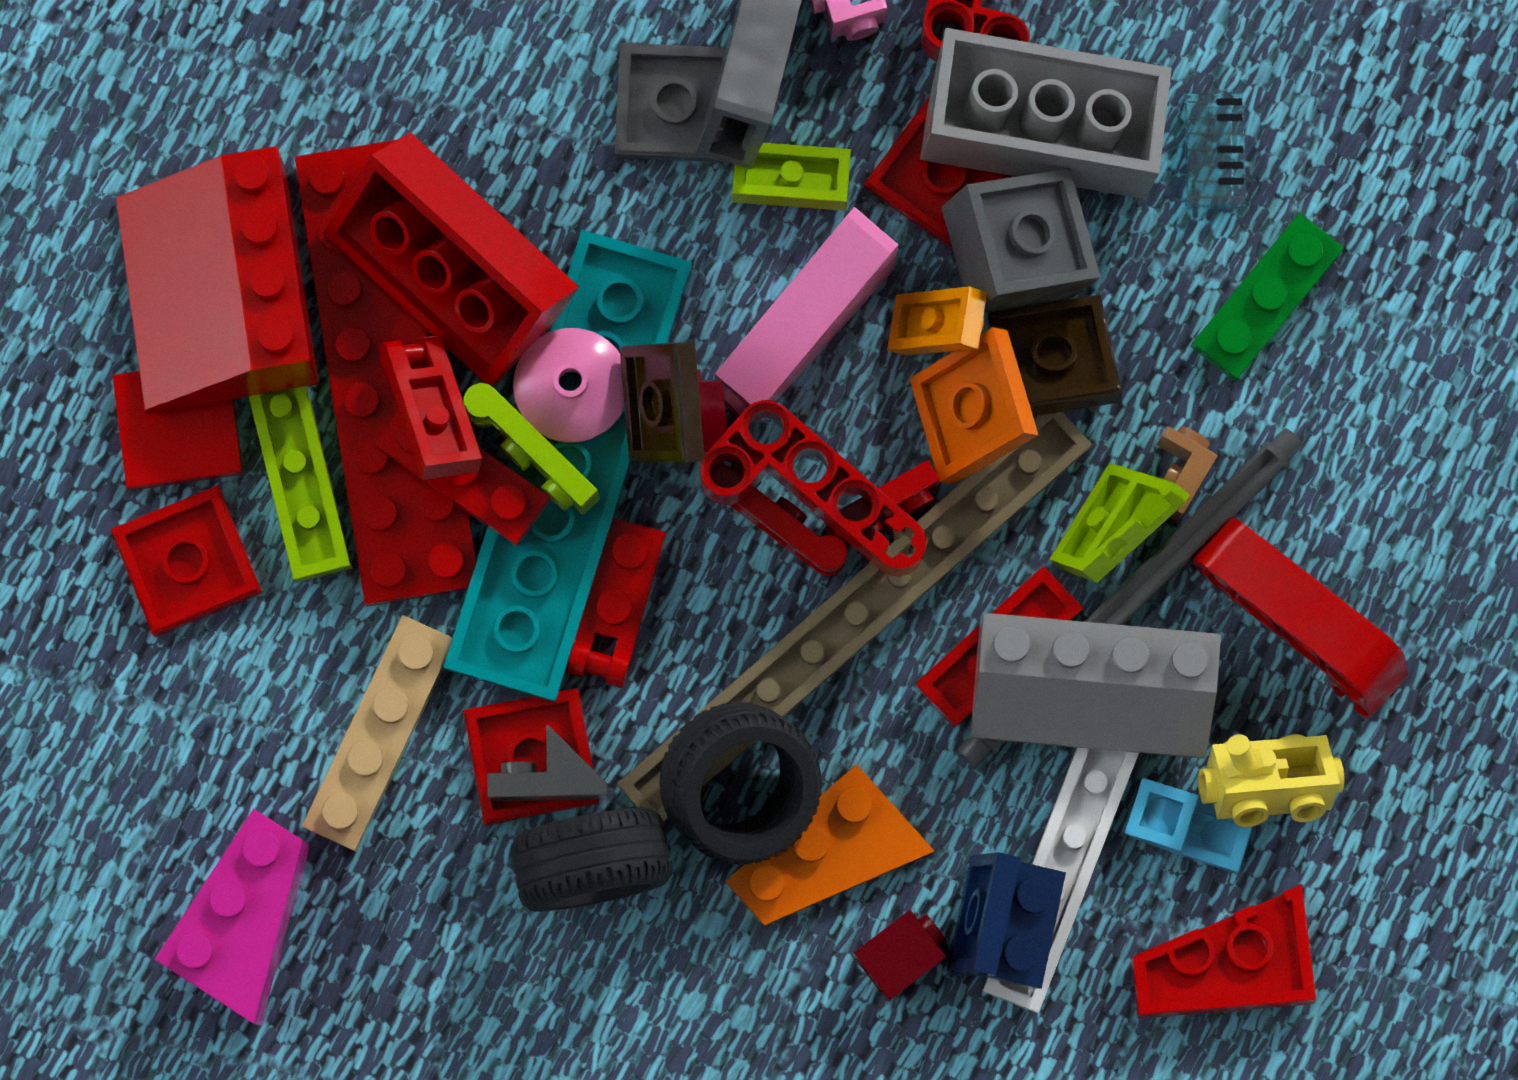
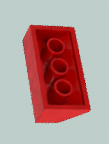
M411 132L370 157L323 232L430 333L440 335L444 346L484 383L492 387L520 360L527 349L548 331L579 288L575 282Z

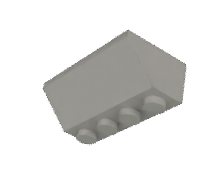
M945 28L927 107L920 160L1015 177L1070 168L1075 187L1145 199L1160 172L1172 68Z
M984 613L979 624L970 738L1205 759L1217 695L1221 634Z

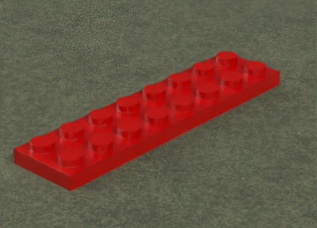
M396 140L295 156L366 607L468 590L477 562L469 513L378 450L373 444L399 409L389 377L384 375L381 367L379 351L381 342L400 340L403 345L419 343L420 337L433 336V334L323 234L370 157ZM422 366L411 367V369L423 368Z

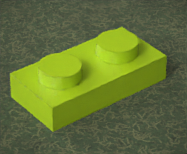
M762 143L752 169L739 165L734 166L732 202L846 211L851 149Z

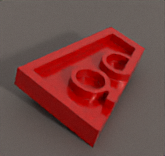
M1302 884L1284 891L1280 896L1259 905H1251L1237 911L1232 916L1205 928L1195 929L1134 955L1131 959L1137 1019L1314 1004L1316 992Z

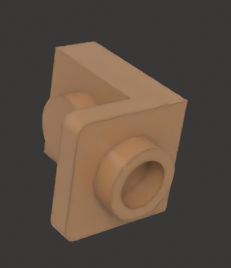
M1167 426L1156 445L1186 463L1181 467L1173 462L1163 479L1178 484L1190 494L1186 503L1169 517L1177 523L1218 455L1208 449L1210 442L1196 431L1181 426L1176 431Z

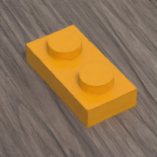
M968 286L897 294L887 350L909 356L978 349L980 334L984 327L987 292Z

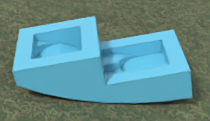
M1142 778L1125 835L1238 875L1253 826L1240 827L1234 823L1233 818L1217 820L1213 803L1203 804L1201 799H1199V795Z

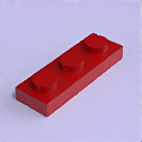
M398 409L373 444L378 450L421 479ZM480 447L482 461L479 472L422 480L516 547L551 501L550 496Z
M1042 566L994 610L992 614L1072 620L1082 611L1083 607ZM979 625L915 684V687L954 729L973 710Z

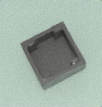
M1070 168L967 184L941 206L963 287L970 286L987 292L984 313L1071 299L1101 278Z

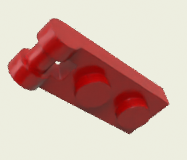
M441 336L420 337L419 343L403 345L400 340L381 342L379 350L381 367L384 375L389 377L421 479L479 472L482 456ZM417 366H422V367H423V368H419V369H411V367H417Z
M720 462L713 467L710 477L716 485L723 488H731L741 482L744 474L739 465L734 462L730 467ZM761 481L747 497L739 503L730 505L816 573L824 577H832L838 575L843 570L846 563L847 548L841 538L835 535H825L822 537L816 535L803 525L807 516L793 503L781 496L774 502L757 488L762 483Z
M613 518L577 636L570 653L566 674L584 678L585 673L606 678L607 685L623 689L666 532ZM596 635L617 641L613 656L592 651Z

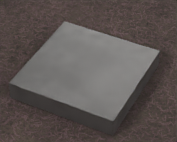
M620 43L615 158L729 163L696 153L726 47Z

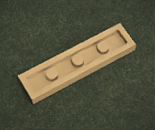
M402 615L302 824L303 828L357 852L444 669L452 637Z

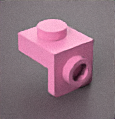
M808 0L813 14L823 12L830 37L835 38L845 35L849 41L866 38L879 30L878 24L885 22L888 11L885 0H871L854 6L851 5L850 0Z

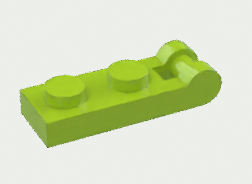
M478 383L468 388L464 395V406L471 422L482 428L494 427L506 439L500 445L503 452L523 471L532 465L544 476L547 481L541 488L561 509L567 511L573 505L584 516L600 500L598 489L492 386Z

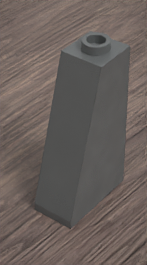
M802 0L738 1L696 153L752 169L772 121Z

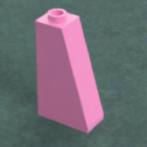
M854 207L716 371L715 380H723L725 407L739 417L754 402L761 400L776 402L894 271L899 245L857 208Z

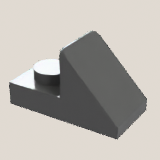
M548 725L546 726L547 772H537V764L534 762L501 763V773H487L488 798L491 802L609 799L607 783Z

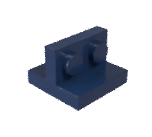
M1000 852L972 855L969 861L946 971L969 976H983L1030 988L1042 989L1066 872L1021 862V857Z

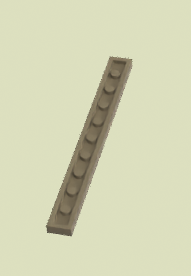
M1063 412L1038 415L1034 419L1039 434L1037 437L968 476L917 521L925 532L927 542L923 559L916 570L901 577L890 576L870 562L696 715L720 704L745 702L769 708L784 718L1083 456L1092 446L1090 441ZM903 535L899 540H895L888 547V556L894 558L897 554L903 553L910 557L911 554L908 548L911 539ZM679 730L617 783L620 790L636 808H651L660 814L663 822H666L669 818L665 812L660 795L661 764L665 752L669 750V743L672 742L675 735L680 733ZM757 741L738 744L722 753L707 771L701 790Z

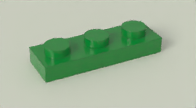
M1299 212L1200 332L1190 347L1236 382L1340 255L1344 247Z

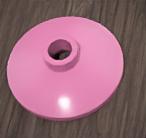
M563 328L549 332L538 338L521 356L517 364L513 381L517 407L521 415L542 436L563 443L589 441L608 431L618 421L625 409L620 353L607 339L592 331L580 328ZM567 372H575L582 378L581 385L574 391L564 390L559 384L560 378Z

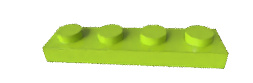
M304 386L248 396L293 580L298 583L352 569L308 387Z

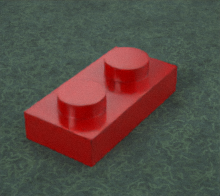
M929 460L880 486L879 489L907 514L912 515L934 501L930 492L938 488L940 479ZM861 497L841 508L839 512L843 518L857 522L868 517L871 508L868 501ZM884 514L880 515L875 528L865 536L867 539L872 538L876 530L879 532L883 530L880 521L886 518ZM826 524L831 535H835L841 538L842 541H845L844 538Z

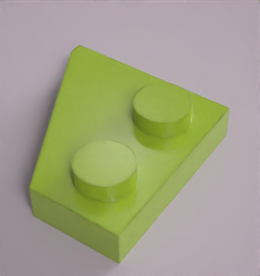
M1109 463L1049 560L1067 573L1098 583L1185 504L1190 494L1174 482Z

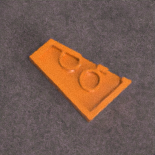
M857 764L818 798L820 803L817 806L816 815L812 816V823L809 824L806 832H802V837L796 840L793 846L789 845L787 851L781 852L777 857L771 856L770 860H765L761 863L753 862L749 865L744 864L725 881L764 926L935 852Z

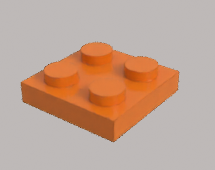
M992 327L980 335L978 349L953 351L909 378L940 483L956 484L1039 435L1008 330Z

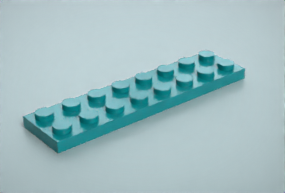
M582 229L567 274L579 288L551 326L549 332L563 328L589 330L607 339L619 353L621 346L669 343L692 269V262ZM567 372L562 375L559 384L564 390L574 391L581 385L582 378L575 372ZM625 409L618 421L608 431L589 441L563 443L544 437L598 489L600 500L583 516L573 505L567 511H564L551 499L517 547L487 527L443 668L446 671L532 697L535 696L556 702L610 526L631 465L628 454ZM509 458L508 468L544 492L541 488L547 481L544 476L532 465L523 471Z

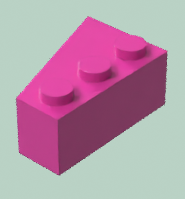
M253 808L154 960L253 1024L262 1026L310 845Z

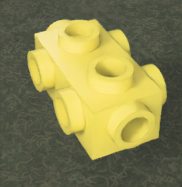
M1237 734L1230 737L1223 744H1213L1206 768L1200 769L1198 773V790L1202 803H1213L1217 820L1233 818L1234 823L1240 827L1259 825L1269 815L1291 813L1292 819L1297 822L1314 821L1323 816L1326 810L1332 809L1337 793L1342 792L1344 789L1343 765L1339 757L1333 758L1327 735L1305 737L1299 734H1292L1280 739L1249 741L1246 736Z

